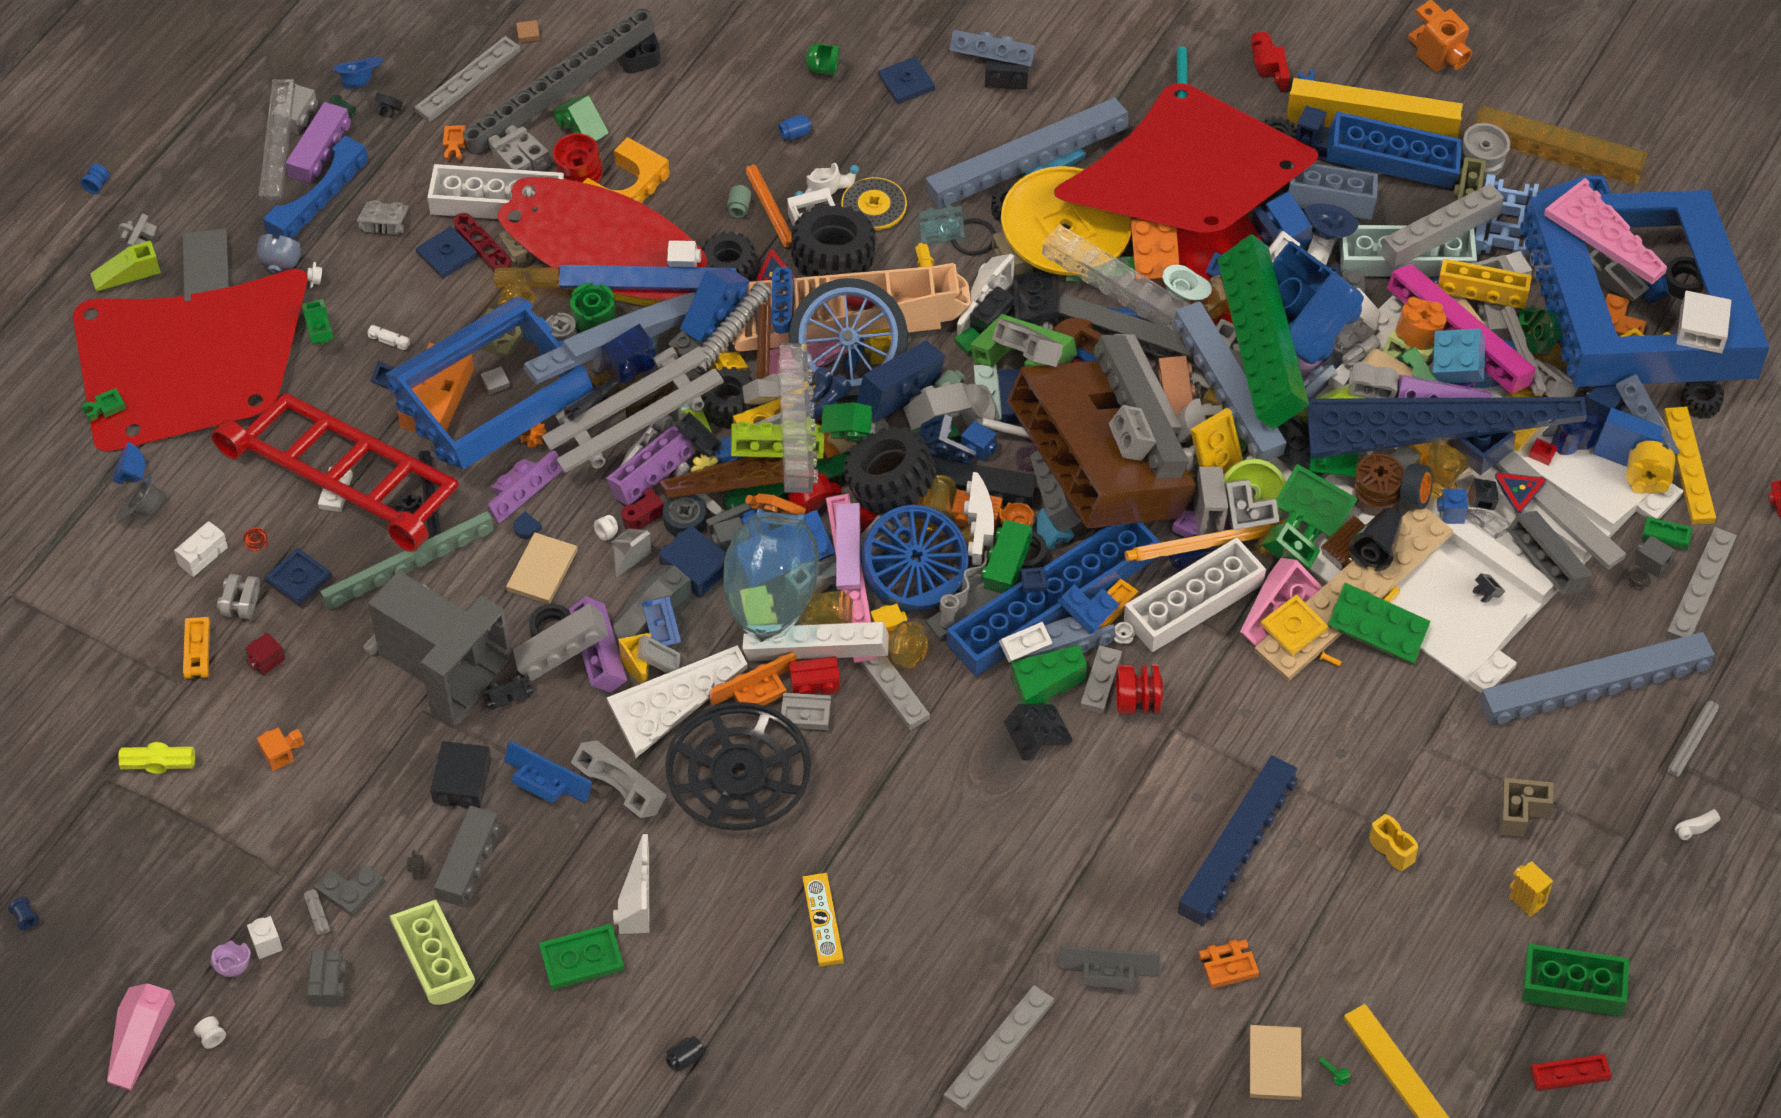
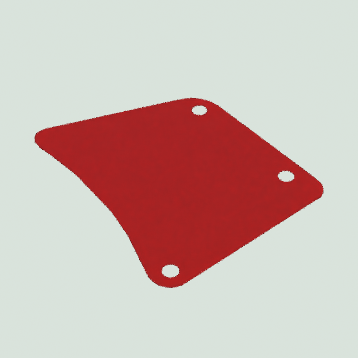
M1177 83L1167 86L1162 91L1146 117L1128 137L1096 163L1059 184L1054 190V195L1063 201L1200 233L1216 232L1231 226L1317 161L1318 152L1310 146L1189 84ZM1185 90L1188 92V96L1178 98L1174 95V92ZM1282 161H1291L1294 167L1283 169L1279 164ZM1210 216L1216 217L1219 223L1213 226L1207 225L1204 219Z
M299 269L285 270L240 285L190 294L191 301L185 302L184 296L153 299L95 298L78 305L73 313V322L87 402L95 403V396L116 388L126 407L125 410L106 418L102 413L97 419L90 421L93 442L96 448L102 451L119 450L125 448L128 442L133 445L144 444L220 425L224 420L237 421L249 418L269 408L278 397L308 281L306 272ZM90 308L98 310V316L93 320L84 318L85 311ZM251 395H261L263 398L262 403L258 406H250L248 399ZM129 425H139L141 428L139 434L128 436L125 431Z

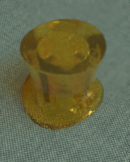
M1434 443L1429 448L1426 466L1431 468L1433 474L1431 495L1437 499L1441 498L1443 489H1457L1456 480L1469 467L1467 458L1460 451L1444 443Z
M936 475L931 489H927V494L923 498L920 497L916 505L933 508L954 522L951 503L956 496V484L948 476ZM914 517L915 526L922 529L924 519ZM928 522L926 531H936L939 527Z

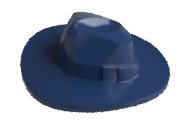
M1316 204L1307 206L1304 210L1306 217L1312 224V233L1325 240L1350 236L1358 228L1356 218L1349 211L1339 206Z

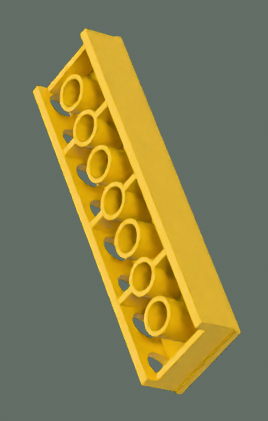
M1294 78L1289 94L1286 118L1290 120L1289 123L1297 124L1305 107L1310 106L1327 112L1325 127L1328 128L1338 111L1458 138L1463 104Z

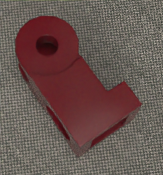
M652 488L643 492V499L635 504H629L622 509L621 516L625 529L639 530L663 516L664 503Z

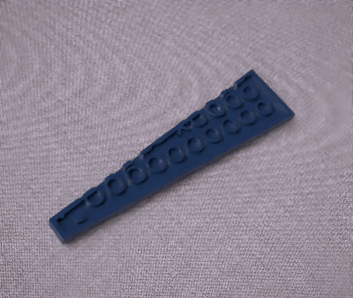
M1585 397L1308 399L1309 405L1306 407L1310 459L1586 421L1587 417Z

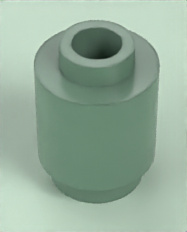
M737 185L730 189L727 210L728 214L733 218H743L748 212L751 191L747 187Z

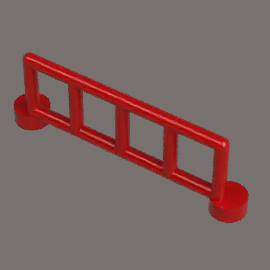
M288 393L282 394L246 430L232 420H224L211 433L214 445L225 456L231 459H238L249 449L389 522L387 530L390 537L399 547L408 552H415L428 539V531L423 523L452 495L459 485L455 478ZM288 408L315 423L291 447L283 452L257 437ZM329 429L356 444L325 474L298 460V458ZM370 450L397 464V466L368 495H365L339 480ZM410 472L440 486L413 514L405 511L400 513L381 503Z

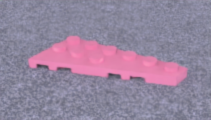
M1586 178L1545 209L1544 216L1649 283L1653 284L1666 273L1667 266L1652 250L1646 249L1642 245V239L1638 235L1634 236L1631 233L1630 226L1611 205H1607L1601 200V194L1597 190L1593 191L1589 187L1590 182Z

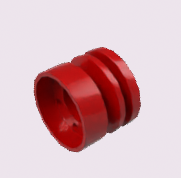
M573 133L562 137L555 144L553 149L555 166L557 167V173H564L565 180L583 183L589 178L596 183L600 182L603 176V167L598 145L592 137L587 134Z
M1133 664L1117 665L1116 702L1118 715H1134L1136 704H1141L1143 714H1147L1149 703H1151L1153 714H1159L1163 700V680L1159 671V665L1151 664L1150 675H1148L1146 664H1142L1140 675L1135 674Z

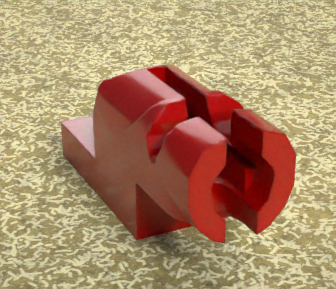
M1267 32L1252 34V42L1250 43L1254 53L1255 68L1259 76L1274 77V83L1278 84L1279 92H1288L1290 75L1284 46L1275 47L1270 34Z

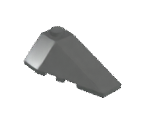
M659 565L641 580L611 626L617 646H619L618 639L640 635L648 630L642 602L669 596L672 608L675 609L692 595L691 579L675 565Z

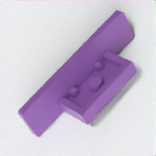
M552 450L537 463L525 459L517 462L513 469L507 474L500 476L497 482L491 486L493 492L498 496L489 502L487 506L496 522H502L563 470L557 461L559 456L556 451Z

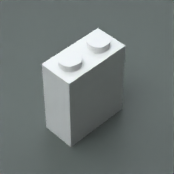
M1686 291L1680 309L1676 344L1722 353L1728 336L1731 300Z

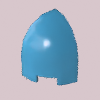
M1042 507L1038 514L1036 526L1037 533L1046 542L1047 550L1055 549V545L1062 541L1068 543L1075 536L1072 530L1068 529L1062 533L1048 518L1046 508Z

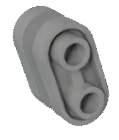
M230 574L228 578L224 579V592L222 597L218 598L217 611H220L221 616L232 617L234 612L238 611L239 618L250 620L259 596L260 579L259 577L248 576L246 582H242L241 575ZM242 592V595H241V598H240V602H238L240 593Z

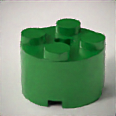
M593 282L584 283L573 291L570 300L571 316L576 322V328L584 332L616 319L614 294L606 285H593Z

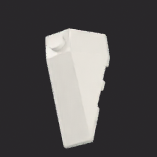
M1007 254L992 257L987 263L982 264L970 292L971 304L961 314L957 323V336L970 328V314L991 294L996 286L1007 291L1013 284L1014 255Z

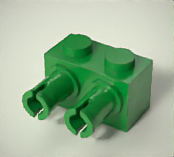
M1292 509L1284 523L1271 528L1262 546L1279 560L1281 558L1297 560L1308 570L1321 551L1313 544L1321 530L1314 524H1308L1304 533H1299L1296 529L1304 519V515L1300 514V511Z

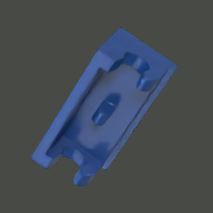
M664 596L642 602L651 638L665 646L681 642L670 597Z

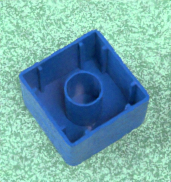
M1289 241L1273 261V266L1296 355L1304 362L1312 365L1329 357L1334 349V339L1345 325L1352 324L1359 318L1362 312L1364 296L1332 269L1293 241Z

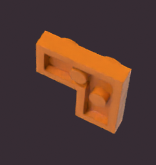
M1608 293L1606 304L1617 335L1621 336L1634 328L1643 333L1646 321L1625 316L1630 299Z

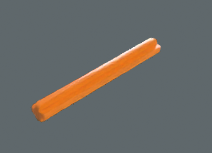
M754 164L747 166L746 174L782 244L784 247L789 248L792 246V233L757 166Z

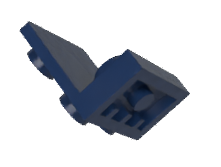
M943 414L921 423L919 434L923 437L932 457L958 462L976 457V451L947 438L952 430L950 426L952 417Z

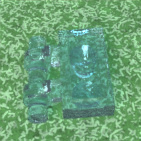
M947 205V208L934 209L933 207L927 208V211H920V220L928 219V221L920 222L922 243L965 238L963 216L955 217V215L963 214L962 206L953 207V205ZM948 216V218L935 220V218Z

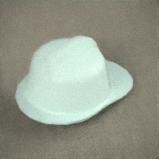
M1171 265L1163 271L1162 278L1166 284L1167 293L1174 300H1203L1211 294L1212 287L1210 283L1186 266Z

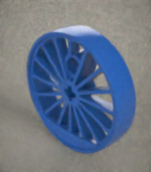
M906 505L887 512L871 527L862 546V571L872 591L888 605L898 604L900 610L908 612L928 611L940 606L942 596L946 594L954 595L960 588L964 571L968 568V550L964 537L958 527L943 513L926 506ZM908 517L909 527H902L898 518ZM914 517L924 519L918 543L916 540ZM891 520L897 528L894 534L884 526V524ZM928 522H931L939 528L921 547ZM877 530L888 537L892 545L875 540L874 536ZM941 530L949 538L925 550ZM898 534L906 535L908 543H903L898 538ZM952 543L956 552L929 554ZM873 545L898 555L872 556L871 546ZM911 556H912L913 558L917 557V558H918V561H917V560H911L910 557H911ZM933 559H957V568L934 561ZM901 561L878 573L875 572L872 562ZM903 566V570L888 587H885L878 577ZM933 567L956 576L948 581ZM908 570L907 580L900 597L892 593L890 589ZM914 572L917 596L906 598ZM920 573L930 590L922 593ZM928 573L931 574L942 585L935 588Z

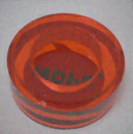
M259 527L250 528L243 537L245 546L252 551H259L268 543L265 530Z

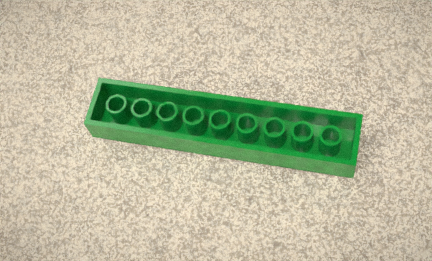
M1250 234L1219 257L1218 263L1256 418L1274 430L1306 408L1309 402L1269 247L1253 234Z

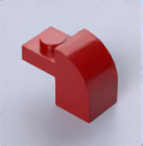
M825 474L811 476V479L801 481L790 492L788 497L791 503L806 508L805 514H808L815 510L818 511L823 504H827L826 498L843 494L837 483L829 482Z

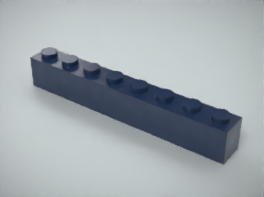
M1273 755L1270 756L1180 899L1178 914L1203 927L1208 919L1213 920L1218 911L1217 905L1219 901L1224 902L1229 894V885L1231 882L1236 883L1242 871L1240 869L1243 863L1247 865L1253 854L1252 848L1254 845H1260L1264 837V829L1266 827L1270 828L1275 820L1276 815L1274 813L1277 808L1280 810L1283 808L1287 800L1285 795L1288 791L1292 792L1298 782V778H1296L1297 767Z

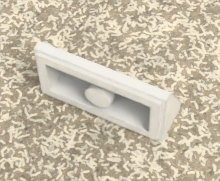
M1357 288L1364 296L1362 312L1358 319L1376 331L1380 311L1362 290Z

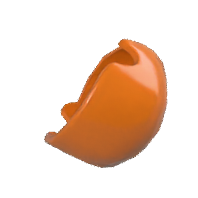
M1008 503L1004 509L1000 508L999 510L1001 526H1003L1005 519L1033 526L1035 522L1034 511L1029 505Z

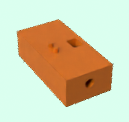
M429 343L427 349L430 348V347H432V346L435 345V344ZM472 354L412 388L413 392L445 431L448 429L474 371ZM398 410L400 428L416 432L414 418Z

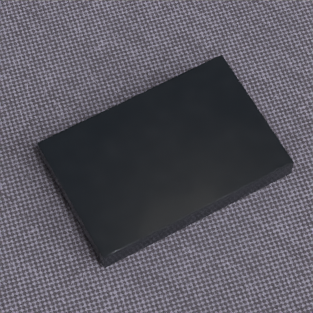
M1039 270L1013 276L1016 319L1032 324L1060 317L1058 274Z

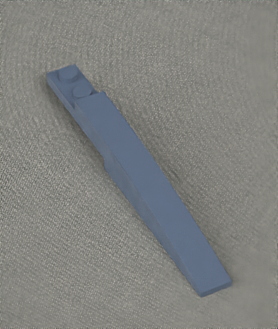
M697 291L634 311L563 340L561 347L524 363L523 369L537 385L605 353L609 356L683 323Z

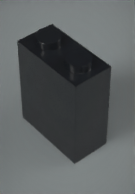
M442 741L430 789L432 802L440 806L454 805L469 809L470 806L481 808L492 760L490 747Z

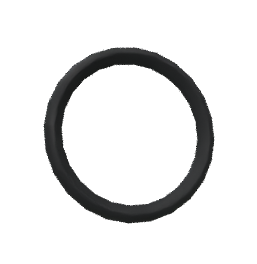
M968 218L958 222L953 227L950 238L953 246L958 251L967 255H980L992 248V240L987 247L978 251L963 249L955 240L957 229L966 223L972 222L983 224L990 230L991 234H996L993 226L985 220Z

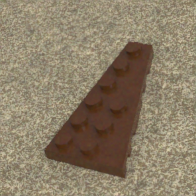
M746 456L659 481V485L666 498H676L693 494L811 479V472L799 457Z

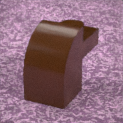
M1082 318L1066 319L1053 328V331L1074 337L1076 349L1081 348L1094 355V347L1102 335L1091 329V321Z

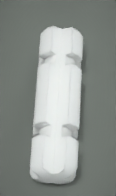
M371 325L368 329V337L377 340L379 338L380 342L394 347L398 345L397 348L407 350L410 345L408 337L402 335L399 337V334L386 329L380 330V327Z

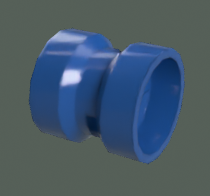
M91 164L88 174L82 177L80 184L89 193L98 194L103 187L102 184L109 179L110 173L102 165Z

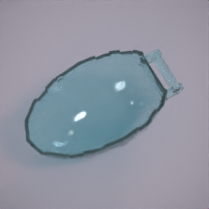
M758 508L757 514L750 517L747 523L737 530L728 547L724 559L723 583L728 607L741 632L759 642L784 637L804 615L811 601L819 575V553L815 537H813L809 530V526L804 522V514L800 513L798 516L765 512Z

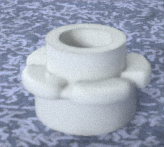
M1127 622L1118 623L1115 626L1114 640L1119 644H1128L1133 641L1135 631L1132 625Z

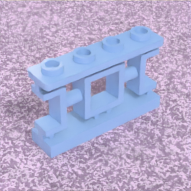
M1487 174L1485 186L1491 183L1506 201L1503 202L1501 213L1519 216L1517 225L1496 221L1497 217L1477 226L1475 233L1476 254L1480 255L1481 250H1486L1485 253L1490 254L1491 246L1513 249L1512 253L1520 251L1525 258L1526 254L1530 255L1529 250L1527 251L1525 247V237L1522 247H1519L1520 239L1509 237V235L1520 237V224L1524 222L1525 205L1515 204V202L1526 204L1527 197L1538 196L1539 184L1535 183L1534 188L1529 187L1530 184H1525L1524 192L1502 188L1503 179H1499V182L1495 181L1496 175ZM1487 223L1491 224L1489 232L1500 233V235L1489 233L1488 241L1484 240Z

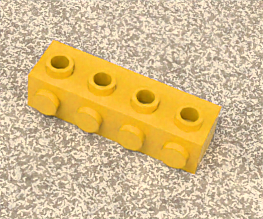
M1443 258L1438 286L1448 295L1525 309L1532 275Z

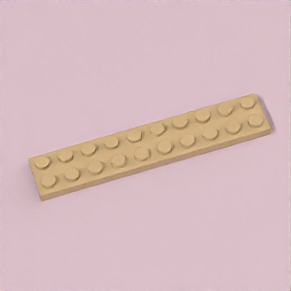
M1411 508L1402 516L1403 521L1393 562L1390 567L1378 572L1374 571L1375 568L1370 566L1367 569L1363 568L1353 560L1313 595L1306 604L1327 624L1341 587L1345 582L1382 599L1394 586L1399 584L1453 535V529L1428 508ZM1328 627L1327 631L1293 657L1271 635H1268L1255 647V653L1289 682L1342 633Z

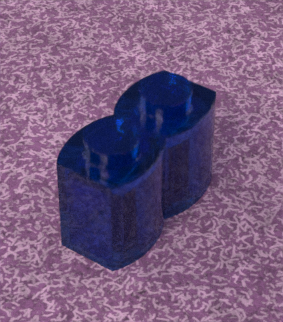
M1587 414L1586 421L1560 424L1557 427L1551 444L1558 447L1557 452L1560 455H1570L1577 450L1591 449L1596 445L1604 424L1595 414Z

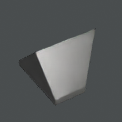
M627 529L611 541L616 578L652 553L648 530Z

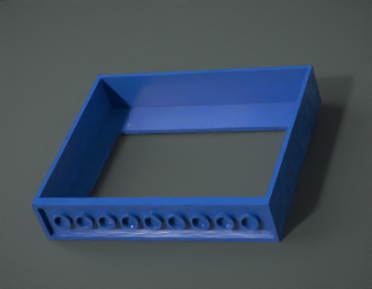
M1710 190L1601 194V200L1605 204L1611 205L1630 228L1683 227L1707 294L1731 300L1728 336L1722 353L1676 344L1677 334L1618 336L1585 241L1544 216L1545 209L1563 195L1530 197L1528 206H1525L1524 209L1525 218L1524 222L1520 224V232L1525 237V247L1530 252V262L1535 268L1536 281L1540 283L1541 296L1546 301V310L1555 311L1557 314L1558 328L1562 331L1561 339L1557 344L1561 346L1562 360L1566 361L1567 375L1572 379L1574 387L1616 385L1618 382L1634 374L1638 376L1642 384L1759 379L1770 346Z

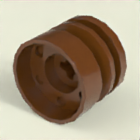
M1371 454L1359 462L1352 495L1358 498L1355 502L1357 508L1364 513L1376 516L1384 508L1396 509L1401 499L1400 490L1404 474V468L1398 460L1386 454Z

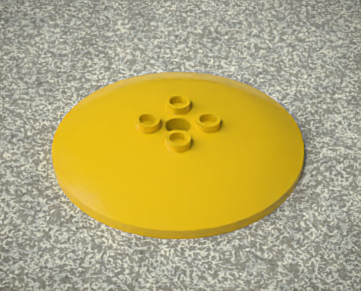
M1057 166L1034 171L1015 183L1004 199L1001 210V227L1006 241L1020 258L1040 270L1067 276L1089 274L1090 271L1101 270L1112 264L1120 257L1129 243L1132 232V217L1063 201L1055 197L1054 190L1059 184L1072 178L1084 169ZM1060 225H1069L1071 228L1063 229L1060 227Z

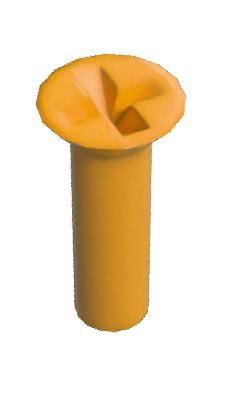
M1324 651L1319 659H1324L1339 667L1342 662L1325 654Z

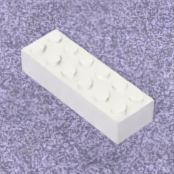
M434 164L427 197L430 215L456 216L460 213H467L475 218L498 219L499 209L512 198L511 189L517 180L527 177L564 179V173ZM531 185L525 186L522 190L523 196L527 198L533 197L536 193L535 187ZM533 207L532 211L537 212L538 208ZM513 210L508 214L509 220L520 221L522 217L521 213L517 210Z
M1236 537L1125 605L1124 621L1132 625L1135 634L1151 652H1154L1264 584L1266 568Z

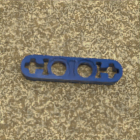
M787 267L777 268L772 273L771 321L774 331L779 334L789 332L793 318L794 280L791 269ZM781 291H788L785 294H778ZM780 306H788L785 309H777Z

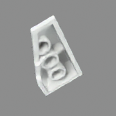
M648 834L642 835L618 899V910H613L614 925L619 926V934L649 933Z

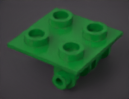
M1358 453L1311 459L1309 471L1355 477Z

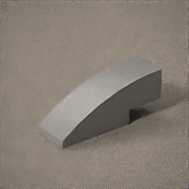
M1595 249L1589 254L1598 281L1611 291L1634 302L1649 289L1635 273L1601 251Z
M773 373L763 379H756L742 386L744 402L746 404L769 403L801 389L807 384V380Z

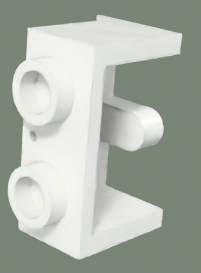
M829 187L787 198L788 215L793 226L795 221L803 214H799L797 210L799 208L805 207L806 211L810 212L815 207V204L822 202L835 206Z

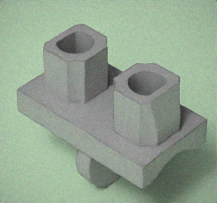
M142 213L135 228L133 227L134 223L128 221L127 224L121 223L117 231L121 235V241L129 239L127 246L130 247L147 242L140 239V236L152 240L157 226L147 222L148 216Z

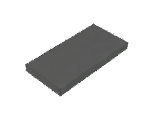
M227 228L183 233L184 302L191 301L190 294L230 287Z

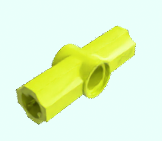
M153 742L147 747L121 748L119 750L120 770L146 769L149 773L162 774L167 769H193L195 766L194 747H168L164 743Z

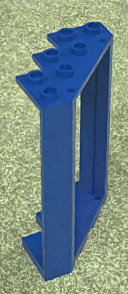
M520 297L513 298L386 373L388 378L387 385L397 400L395 402L397 409L401 413L414 418L417 434L420 437L433 441L435 446L434 453L440 461L465 469L592 391L593 386L586 369L582 364L559 374L560 378L455 442L413 392L412 388L517 326H520L525 340L537 344L541 355L561 347L563 344L562 340L558 342L551 335L553 329L543 317L539 318L531 311L533 305L528 300Z

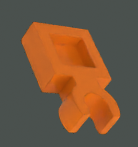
M466 125L444 127L443 146L446 149L444 156L447 162H450V157L453 154H456L458 161L462 160L460 148H466L463 131L467 128Z

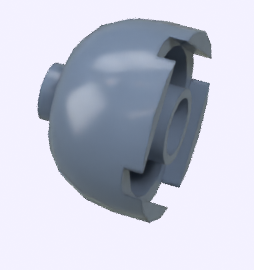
M265 234L259 237L257 257L260 263L268 268L270 273L276 274L296 266L302 251L299 242L281 235L279 239H273V234Z

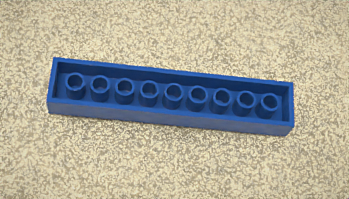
M1142 522L1107 526L1044 567L1047 591L1024 593L1021 581L948 628L946 645L976 677L1006 657L999 643L1001 639L1043 622L1044 625L1071 615L1058 602L1071 586L1075 584L1092 600L1102 589L1108 591L1120 578L1125 580L1157 559L1126 561L1125 551L1133 550L1135 547L1160 543V541Z

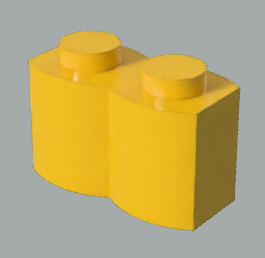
M1384 814L1372 823L1369 840L1377 851L1386 855L1388 862L1394 868L1404 871L1415 863L1418 844L1411 835L1401 830L1399 823L1394 818Z

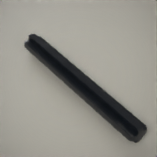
M420 451L418 453L419 460L432 467L430 451ZM421 477L425 502L435 492V484ZM437 509L426 520L429 539L441 534Z

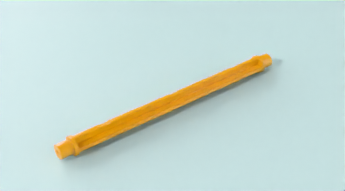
M1286 519L1279 520L1277 523L1235 530L1230 529L1135 547L1133 550L1125 551L1126 561H1141L1159 556L1210 548L1211 546L1225 545L1236 537L1240 541L1262 538L1268 535L1273 526L1284 523Z

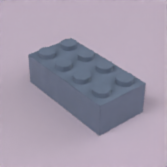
M1292 162L1290 169L1294 167V164ZM1313 163L1287 183L1286 193L1289 191L1299 207L1303 209L1310 205L1330 204L1346 209L1358 219L1372 220L1377 200L1378 174Z

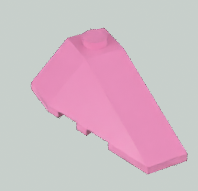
M1281 558L1267 576L1240 632L1256 647L1270 635L1261 626V621L1296 594L1306 603L1322 586L1297 560Z
M148 983L128 988L117 1011L107 1078L108 1084L129 1091L132 1090L175 1006L171 991Z

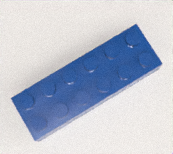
M1337 111L1329 126L1326 161L1452 189L1460 173L1462 139Z

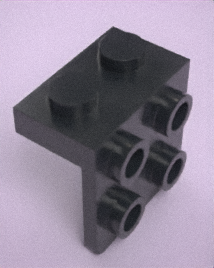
M986 59L985 87L1027 89L1028 66Z
M1018 704L1004 721L1022 760H1030L1042 745H1069L1072 742V737L1059 711L1052 704Z

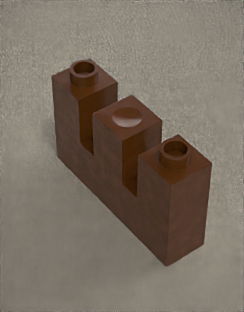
M1098 361L1057 364V367L1040 365L1020 368L1007 402L1086 528L1181 518L1189 499L1194 496L1196 491L1194 475L1185 469L1181 478H1156L1146 457L1142 461L1123 458L1108 424L1121 406L1118 404L1117 398L1110 388L1109 382L1102 372Z

